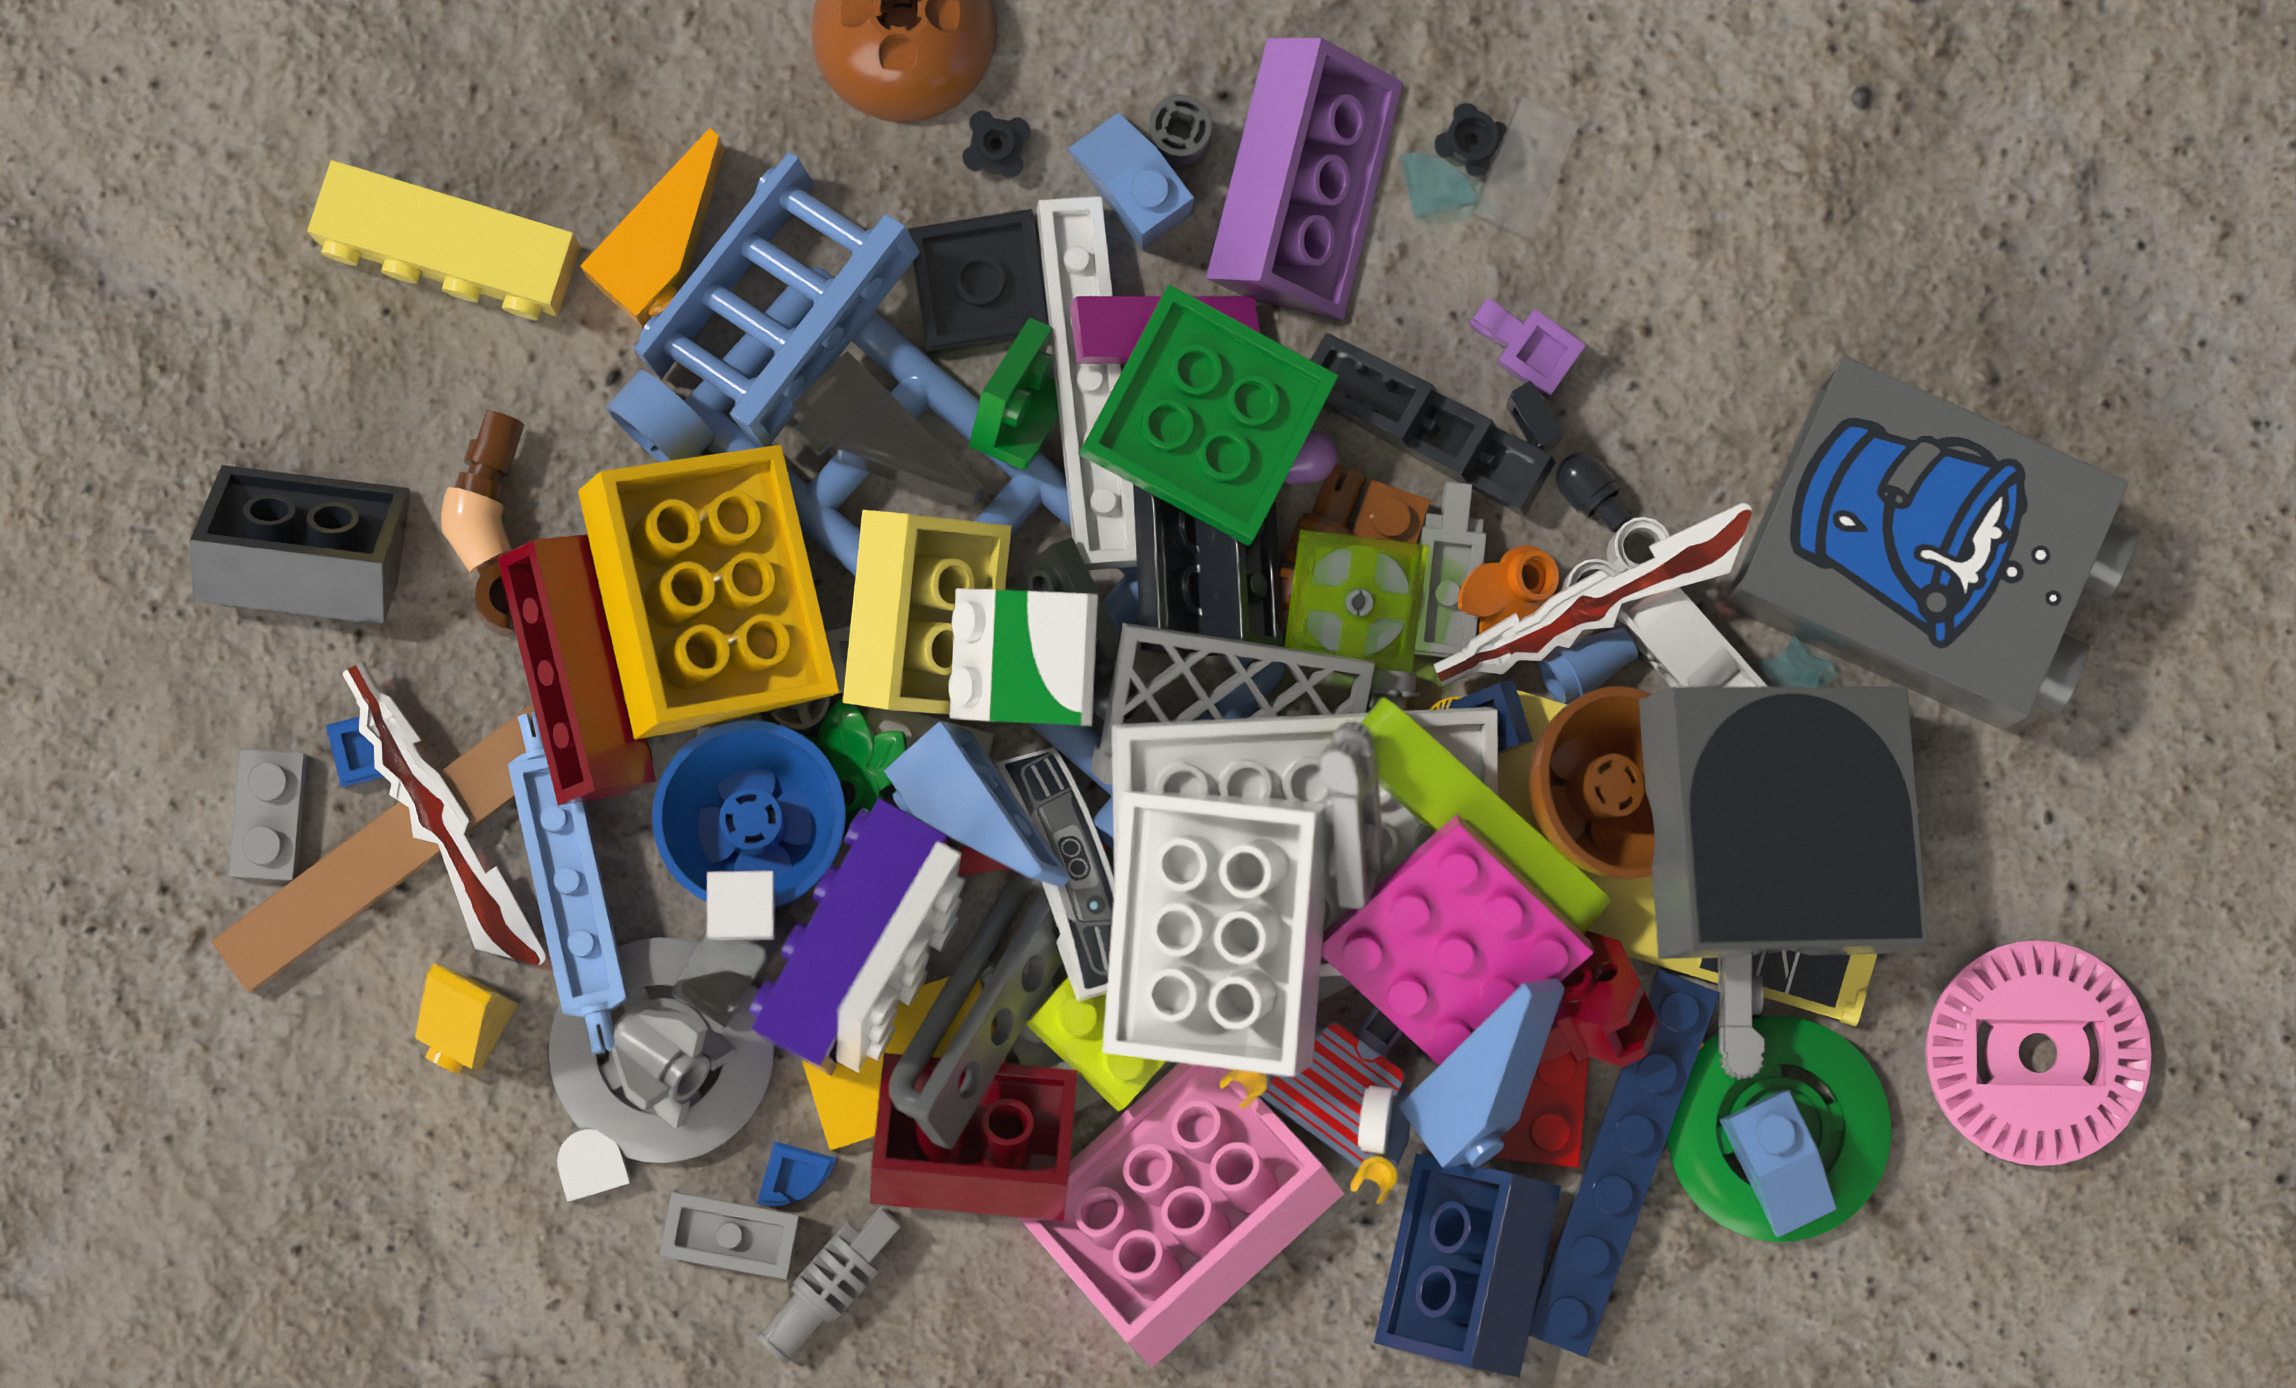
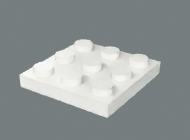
M939 842L934 846L839 1008L836 1061L857 1073L860 1072L868 1057L877 1061L881 1058L896 1030V1026L892 1025L898 1012L896 1008L900 1002L908 1006L913 1003L928 975L924 968L929 960L931 948L942 952L959 922V918L955 915L962 902L958 895L964 884V880L958 877L961 854Z

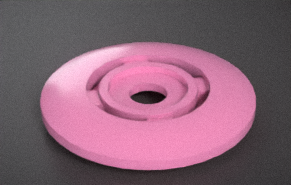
M2041 940L2016 942L1992 949L1969 962L1949 981L1940 994L1931 1013L1926 1032L1925 1058L1927 1074L1933 1094L1945 1116L1975 1146L1999 1159L2017 1164L2034 1166L2058 1165L2079 1160L2104 1147L2128 1125L2137 1112L2145 1095L2151 1070L2152 1053L2146 1019L2136 997L2125 981L2111 967L2097 957L2077 947L2059 942ZM1983 1020L1991 1026L1984 1045L1985 1065L1991 1078L1986 1084L1982 1083L1977 1071V1032ZM2089 1022L2097 1039L2099 1054L2097 1071L2091 1085L2083 1079L2089 1066L2090 1047L2086 1033L2082 1028ZM2033 1033H2040L2049 1037L2057 1051L2053 1066L2042 1073H2035L2026 1069L2019 1058L2021 1042L2025 1037Z

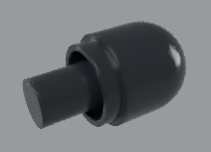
M1579 452L1571 454L1561 461L1556 471V485L1560 493L1577 513H1582L1586 518L1596 514L1612 533L1617 532L1624 523L1631 519V515L1615 498L1620 492V488L1615 484L1617 480L1598 458L1588 453Z

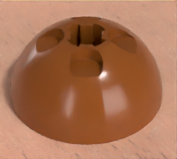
M815 0L811 19L812 49L818 68L827 84L844 102L854 109L871 117L886 121H921L936 117L954 108L965 100L981 82L994 54L996 43L995 13L991 0ZM906 3L912 4L911 8L905 6L895 8L894 4ZM883 17H886L885 27L883 25Z
M1616 686L1596 689L1580 696L1561 709L1551 719L1537 741L1529 770V795L1532 810L1540 829L1552 846L1571 863L1588 872L1603 877L1626 880L1652 876L1655 846L1653 814L1645 788L1639 700L1653 694L1631 687Z

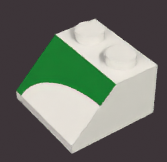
M956 589L955 610L952 615L954 639L952 674L949 680V695L951 698L950 718L1091 726L1098 595Z

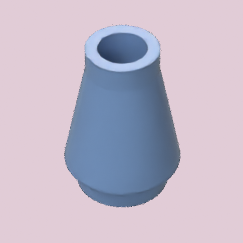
M1618 625L1609 631L1576 639L1570 648L1557 645L1544 659L1538 661V667L1549 693L1557 702L1565 704L1599 688L1623 666L1637 659L1638 652L1629 632L1623 626Z

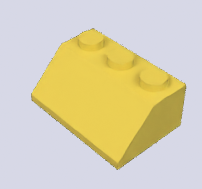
M862 510L843 703L887 710L950 714L949 680L952 674L954 639L952 615L955 610L956 589L1005 590L1012 526Z

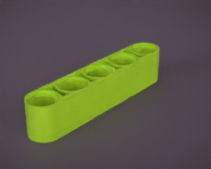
M1382 697L1362 720V724L1365 727L1368 726V730L1373 732L1371 736L1374 738L1372 744L1375 745L1379 785L1434 834L1456 814L1460 815L1579 931L1585 934L1611 903V899L1573 863L1562 856L1552 844L1392 702Z

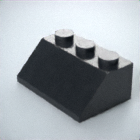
M221 465L190 538L193 601L220 604L231 608L246 607L278 611L289 615H311L343 619L353 623L384 624L398 585L410 501V488Z

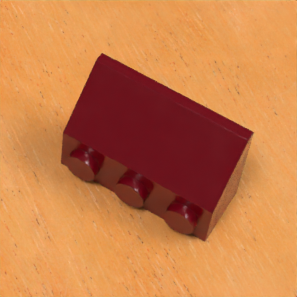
M884 1053L871 1162L870 1204L1064 1221L1078 1070L1002 1063L953 1148L948 1149L933 1144L915 1118L904 1114L895 1107L889 1095V1081L903 1054ZM931 1057L915 1084L916 1091L922 1093L942 1058ZM966 1066L960 1075L958 1090L965 1080Z

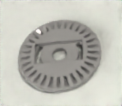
M656 937L636 940L618 946L629 1001L622 1004L626 1012L616 1023L614 1031L625 1017L635 1012L640 1013L645 1009L654 1008L657 1011L688 1014L708 1031L724 1035L725 1039L736 1046L735 1058L723 1064L717 1081L704 1097L701 1096L698 1089L688 1097L690 1105L686 1122L676 1129L660 1117L654 1107L643 1111L626 1097L613 1059V1051H609L610 1061L600 1065L598 1054L591 1053L592 1048L585 1017L566 1016L562 1013L561 1004H559L554 1016L549 1044L551 1076L557 1095L568 1115L581 1130L596 1129L615 1141L623 1157L643 1162L670 1163L685 1161L707 1154L738 1134L751 1120L762 1103L770 1084L774 1067L775 1045L764 1040L751 1029L756 1017L749 1014L758 989L746 973L734 962L716 950L697 942L679 938Z

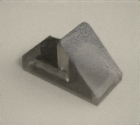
M780 907L775 908V939L709 940L706 931L673 987L672 994L726 1028L797 925L798 919Z

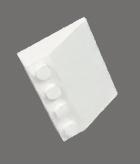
M1142 791L1122 792L1102 1053L1293 1077L1312 1065L1332 825L1327 824L1325 819V804L1256 797Z

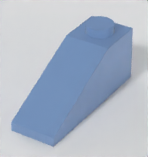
M939 721L884 770L897 790L893 794V798L901 811L1032 879L1063 887L1071 880L1069 874L969 730Z
M1557 978L1522 984L1398 1106L1442 1168L1470 1163L1472 1167H1477L1489 1161L1503 1148L1504 1143L1500 1138L1519 1121L1565 990Z

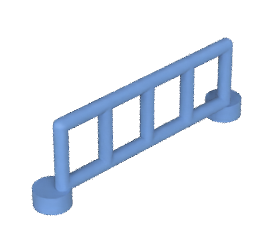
M808 267L826 280L835 278L821 267ZM788 286L764 314L789 330L794 327L796 328L813 307V301ZM876 312L872 313L851 342L895 378L899 384L808 485L787 468L801 530L854 576H856L860 530L838 512L837 509L928 407L970 442L980 403L977 398ZM746 333L721 361L750 380L761 374L774 357L775 351ZM639 369L605 407L611 418L658 462L699 457L705 449L709 450L712 454L760 448L759 445L745 436L735 422L725 415L736 401L705 380L683 401L657 378ZM1038 452L1027 470H1022L984 454L1012 479L974 522L1012 526V537L1036 508L1042 504L1071 528L1064 472L1040 452ZM1137 567L1118 568L1125 576L1103 600L1119 636H1121L1123 623L1133 624L1139 617ZM1221 656L1225 661H1227L1230 664L1226 656ZM1236 656L1243 667L1255 660L1254 658ZM1273 661L1251 677L1265 699L1283 679L1285 673L1284 663ZM1242 683L1216 702L1214 706L1225 720L1249 718L1259 707V704L1246 685ZM1205 710L1196 721L1214 719ZM1027 723L1112 796L1094 816L1092 821L1099 838L1114 852L1113 785L1103 783L1090 770L1095 745L1100 746L1102 737L1090 726Z

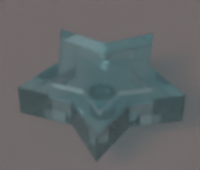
M1793 635L1781 656L1760 661L1756 664L1773 682L1772 687H1818L1817 679L1832 661L1809 656L1796 636Z

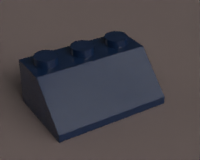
M1416 1153L1374 1343L1470 1368L1520 1378L1561 1186L1513 1173L1479 1166L1472 1167L1470 1164L1442 1168L1435 1157Z

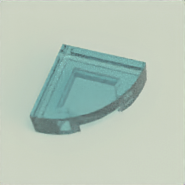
M1407 153L1400 155L1399 163L1414 219L1475 205L1476 197L1471 185L1453 165L1441 158L1428 154Z

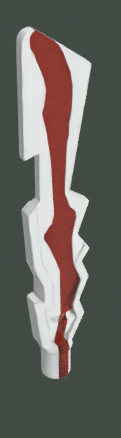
M1740 503L1648 546L1655 556L1654 558L1616 576L1599 570L1551 596L1540 608L1526 617L1519 619L1517 613L1512 614L1472 638L1467 647L1462 649L1461 652L1433 664L1444 687L1478 672L1504 674L1518 660L1541 661L1557 645L1570 648L1584 629L1614 627L1621 604L1624 602L1730 573L1752 514L1751 507L1747 503Z
M365 662L356 664L344 671L342 675L357 700L356 703L360 707L359 732L374 745L375 769L391 782L389 795L409 807L413 837L439 845L475 949L534 965L543 964L546 960V954L497 866L487 873L485 872L465 836L470 819L441 774L423 759L415 745L422 741L418 733L393 698L385 695L382 689L379 688Z

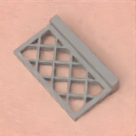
M1123 623L1101 744L1094 747L1090 770L1103 783L1113 785L1112 725L1122 724L1123 716L1144 700L1160 723L1192 721L1205 710L1210 713L1214 720H1224L1214 704L1244 683L1261 707L1259 711L1249 718L1278 717L1276 715L1278 711L1304 692L1321 715L1366 713L1375 663L1358 658ZM1137 641L1161 644L1174 662L1172 666L1146 685L1142 683L1132 668ZM1174 647L1194 650L1181 658ZM1210 652L1224 654L1237 673L1206 694L1189 670V667ZM1236 656L1254 658L1255 660L1243 667ZM1273 661L1286 663L1298 682L1268 703L1251 677ZM1298 665L1314 667L1316 669L1305 676ZM1333 671L1355 674L1350 698L1329 712L1313 686ZM1182 673L1200 700L1169 721L1152 697V694ZM1131 680L1137 691L1127 698Z

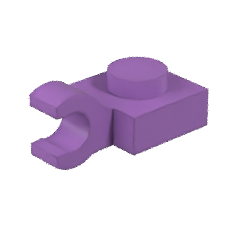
M1489 298L1485 300L1468 324L1482 336L1504 346L1505 350L1496 361V364L1524 384L1531 380L1539 394L1545 399L1551 396L1586 346L1582 341L1535 308L1524 323H1522Z

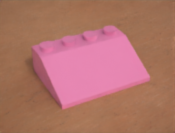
M1182 1062L1177 1064L1070 1161L1064 1221L1018 1217L1123 1339L1151 1368L1157 1365L1345 1194L1324 1166L1260 1098L1248 1108L1241 1109L1239 1105L1247 1098V1090L1244 1085L1234 1080L1221 1089L1219 1082L1231 1070L1230 1068Z

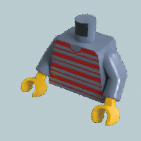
M1376 1006L1354 1035L1334 1021L1330 1022L1326 1027L1316 1023L1312 1065L1294 1077L1231 1069L1219 1082L1221 1089L1234 1080L1244 1085L1247 1090V1098L1239 1105L1241 1109L1248 1108L1260 1098L1354 1168H1359L1351 1181L1350 1188L1352 1191L1356 1192L1363 1179H1371L1381 1189V1194L1376 1203L1382 1204L1387 1199L1396 1184V1169L1409 1141L1410 1122L1398 1106L1410 1093L1402 1084L1406 1074L1385 1059L1404 1032ZM1369 1086L1393 1089L1392 1114L1385 1154L1361 1151V1147H1358L1365 1090L1366 1088L1369 1089Z

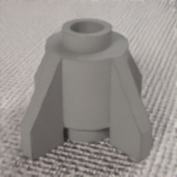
M651 1008L645 1009L640 1013H632L621 1021L613 1035L615 1044L612 1055L626 1097L643 1111L654 1107L660 1117L677 1129L686 1122L690 1105L688 1097L701 1086L709 1072V1068L715 1070L735 1058L737 1047L719 1033L708 1031L688 1014L657 1011Z

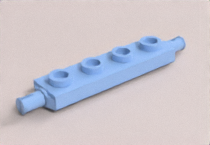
M534 711L531 712L536 737L531 717L525 713L517 718L520 723L526 753L521 754L508 763L509 773L562 1013L566 1016L585 1017L592 1048L591 1053H605V1049L613 1051L615 1044L613 1039L615 1031L610 1011L629 1001L628 991L586 803L557 805ZM600 1027H601L602 1034H603V1039H604V1043H605V1049H604V1045H603V1040H602V1036H601Z

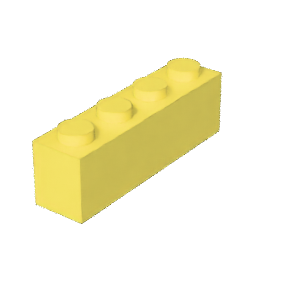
M334 160L330 161L307 230L317 244L323 246L321 254L332 260L357 266L361 257L383 264L381 272L397 280L417 284L419 277L424 276L443 282L441 290L449 295L471 302H478L480 294L504 301L502 305L503 310L531 320H538L540 312L558 317L581 247L573 232Z

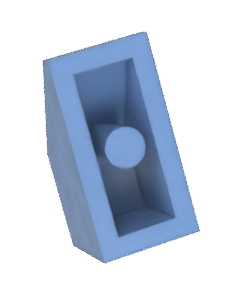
M1119 112L1068 148L1069 154L1141 250H1144L1193 214L1194 197L1158 149Z
M1789 1090L1776 1092L1719 1119L1776 1237H1780L1836 1210L1818 1150Z

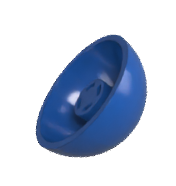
M756 720L730 722L711 728L696 736L670 761L661 776L654 796L652 809L653 834L661 859L669 872L687 891L707 903V872L773 871L775 874V908H778L798 899L812 889L834 862L844 835V796L837 774L828 759L812 742L801 734L770 722ZM768 808L771 809L769 813L771 815L772 824L769 823V815L766 811V809ZM762 834L765 837V839L761 838L759 840L749 841V843H746L747 838H756L761 836Z

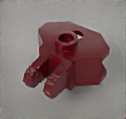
M1586 931L1584 935L1592 942L1593 954L1560 982L1565 990L1539 1064L1543 1065L1545 1061L1550 1062L1572 1051L1577 1062L1592 1057L1625 1067L1647 1056L1660 1023L1621 941Z

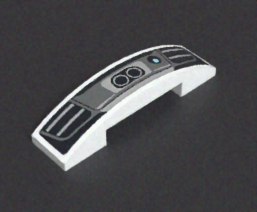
M1055 747L997 762L994 764V767L1071 877V880L1063 887L1042 882L1060 932L1056 944L1077 1002L1106 994L1115 881L1100 838L1081 793Z

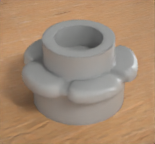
M1374 669L1369 692V707H1374L1384 697L1398 708L1407 709L1408 698L1420 697L1421 692H1415L1417 673Z

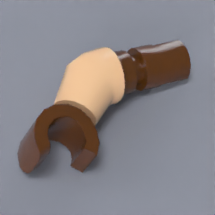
M486 410L477 439L470 440L463 460L469 465L468 472H460L455 487H448L446 489L440 514L442 533L470 573L478 571L480 574L475 589V607L479 619L487 629L494 633L510 636L513 635L512 616L496 610L490 601L493 590L503 583L497 557L512 550L502 522V514L505 507L499 503L504 487L498 483L500 476H508L525 425L511 416Z

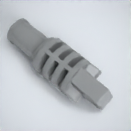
M878 1207L858 1230L846 1222L794 1280L793 1283L795 1285L791 1290L795 1295L762 1332L758 1333L756 1336L757 1340L780 1361L787 1364L791 1360L790 1357L823 1321L830 1323L832 1320L836 1321L889 1262L890 1259L880 1250L900 1228L899 1221L883 1207Z

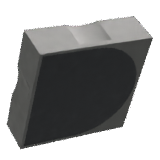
M1671 687L1639 700L1645 788L1653 814L1655 830L1652 880L1658 959L1744 957L1769 950H1789L1809 956L1891 954L1929 945L1907 687Z

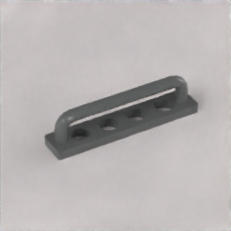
M1020 872L1014 874L1004 885L896 1065L889 1081V1095L895 1107L904 1114L915 1118L933 1144L948 1149L953 1148L1063 961L1056 944L1060 932L1057 925L1053 930L1054 915L1042 882ZM1042 890L922 1093L916 1091L915 1084L1024 901L1033 892ZM1029 960L1028 973L1022 982V972L1026 962ZM998 1012L997 1025L990 1036L991 1023ZM966 1066L965 1080L958 1090L959 1078Z

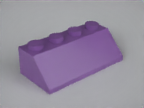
M1322 37L1267 38L1206 279L1242 296H1255L1256 301L1332 320L1344 319L1403 81Z

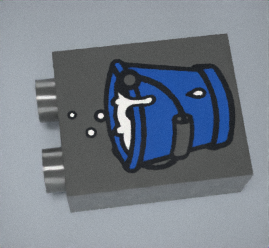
M1843 355L1821 382L1723 606L2000 730L2027 718L2033 705L2058 715L2072 695L2089 654L2090 647L2088 644L2064 634L2082 590L2085 589L2108 599L2125 573L2139 538L2140 531L2138 528L2114 518L2129 481Z

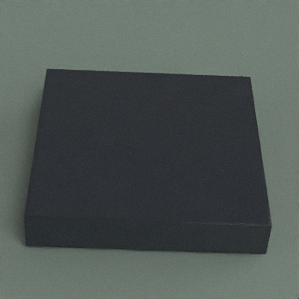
M1032 209L907 228L920 251L913 261L928 355L1013 342L1029 317L1049 325L1045 285Z

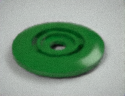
M1770 1016L1752 1019L1751 1027L1764 1039V1052L1761 1054L1762 1058H1764L1761 1063L1763 1067L1759 1068V1073H1754L1751 1078L1749 1076L1745 1079L1741 1077L1740 1080H1737L1736 1077L1730 1078V1075L1724 1074L1725 1070L1720 1068L1722 1064L1719 1059H1721L1722 1055L1719 1053V1033L1704 1043L1696 1057L1666 1139L1670 1162L1678 1181L1688 1197L1703 1213L1726 1229L1752 1239L1770 1242H1794L1813 1238L1831 1231L1847 1221L1866 1203L1875 1191L1884 1173L1890 1152L1892 1133L1887 1097L1877 1074L1867 1059L1855 1046L1838 1033L1823 1025L1800 1018ZM1780 1065L1802 1069L1822 1082L1834 1098L1832 1103L1826 1105L1820 1095L1807 1084L1796 1079L1782 1077ZM1789 1090L1818 1150L1836 1210L1780 1237H1776L1752 1186L1740 1179L1728 1166L1723 1157L1725 1154L1734 1152L1736 1159L1739 1161L1719 1119L1776 1092Z

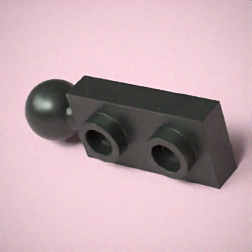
M1071 537L1053 543L1021 568L1028 581L1030 591L1098 595L1092 709L1100 718L1105 720L1120 636L1074 539ZM1131 680L1127 698L1137 691ZM1139 705L1123 716V721L1132 717L1139 708Z

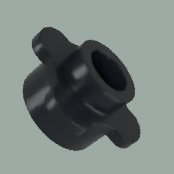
M1462 103L1454 109L1453 121L1448 130L1436 137L1434 148L1440 158H1452L1464 165L1465 171L1469 176L1481 177L1489 171V159L1495 150L1507 143L1509 132L1504 123L1500 121L1494 122L1489 115L1478 111L1475 105ZM1468 135L1476 136L1477 143L1475 145H1468L1465 139Z
M986 110L976 112L969 121V127L973 133L970 146L962 153L964 165L973 172L984 170L991 174H1001L1007 179L1017 177L1024 168V163L1021 159L1022 146L1030 138L1029 124L1020 117H1015L1008 121L994 118ZM994 139H999L1003 143L999 150H994L990 146Z

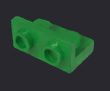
M1029 317L982 391L968 447L1022 470H1027L1031 466L1059 420L1055 379L1049 377L1055 356L1046 353L1053 327Z

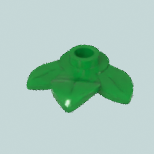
M842 698L828 710V713L821 722L818 736L801 735L812 742L824 754L836 772L844 796L845 825L851 826L862 808L871 812L878 798L885 802V790L893 784L884 770L907 750V741L903 731H887L874 735L871 725L861 708L855 704L843 703ZM849 783L854 786L856 792L855 799L851 805H849L847 800Z

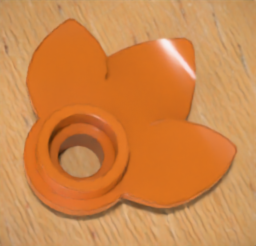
M1523 545L1514 547L1503 555L1499 563L1481 564L1469 573L1458 595V609L1470 616L1480 617L1478 635L1514 613H1517L1519 619L1534 613L1551 596L1556 594L1555 590L1559 582L1557 565L1548 553L1535 546ZM1522 569L1525 571L1527 576L1526 586L1524 585L1522 580ZM1565 611L1551 624L1494 650L1485 651V655L1487 658L1512 652L1514 649L1524 650L1531 640L1541 648L1554 634L1567 629V612Z

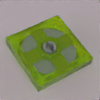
M1300 529L1284 647L1370 660L1375 663L1374 668L1412 672L1429 545Z

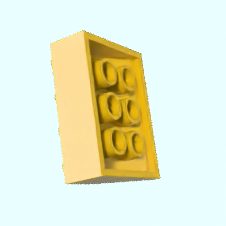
M781 445L603 470L598 472L578 490L634 740L697 729L839 693Z

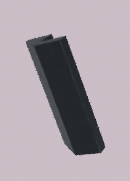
M1133 484L1140 626L1284 647L1276 499L1271 505L1254 540L1248 546ZM1141 642V650L1168 654L1161 644ZM1174 647L1181 657L1194 650ZM1210 652V653L1207 654L1206 656H1225V655H1224V654H1221V653Z

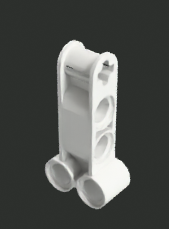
M1647 517L1631 519L1624 523L1610 539L1607 548L1608 561L1590 559L1576 565L1562 582L1560 591L1577 583L1578 578L1592 575L1599 570L1616 576L1639 565L1630 561L1624 553L1623 543L1628 535L1638 534L1645 536L1654 544L1669 537V533L1655 519ZM1665 563L1608 593L1606 603L1602 606H1588L1580 601L1578 597L1566 610L1567 614L1581 622L1600 619L1605 615L1608 608L1621 597L1666 578H1671L1662 568ZM1680 587L1621 604L1615 625H1621L1629 632L1637 650L1670 687H1768Z

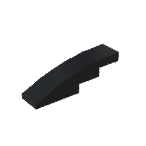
M1326 332L1310 359L1314 363L1339 375L1324 406L1457 482L1472 484V490L1523 516L1528 512L1556 463L1552 454L1497 428L1492 419L1438 393L1433 384Z

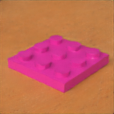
M1456 814L1377 884L1366 905L1361 910L1348 909L1323 932L1321 956L1440 1066L1522 984L1556 978L1561 982L1593 954L1592 942L1460 815Z

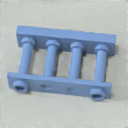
M791 152L785 155L778 166L772 167L765 172L757 185L756 194L663 312L653 316L646 323L641 332L640 341L634 347L635 352L650 372L662 380L677 361L735 400V407L729 414L745 436L760 447L771 445L920 253L906 227L886 213L874 229L871 228L865 231L809 195L808 192L814 186V183L800 159ZM791 214H794L852 252V257L835 278L824 279L769 243ZM753 262L813 301V307L796 328L786 329L731 292ZM714 312L775 351L774 357L758 377L749 380L692 342Z

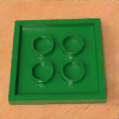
M1168 284L1078 455L1249 546L1259 531L1339 375Z

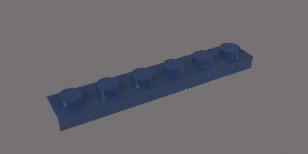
M1661 970L1656 971L1647 997L1660 1025L1647 1056L1620 1069L1541 1284L1530 1328V1337L1587 1358L1720 992Z

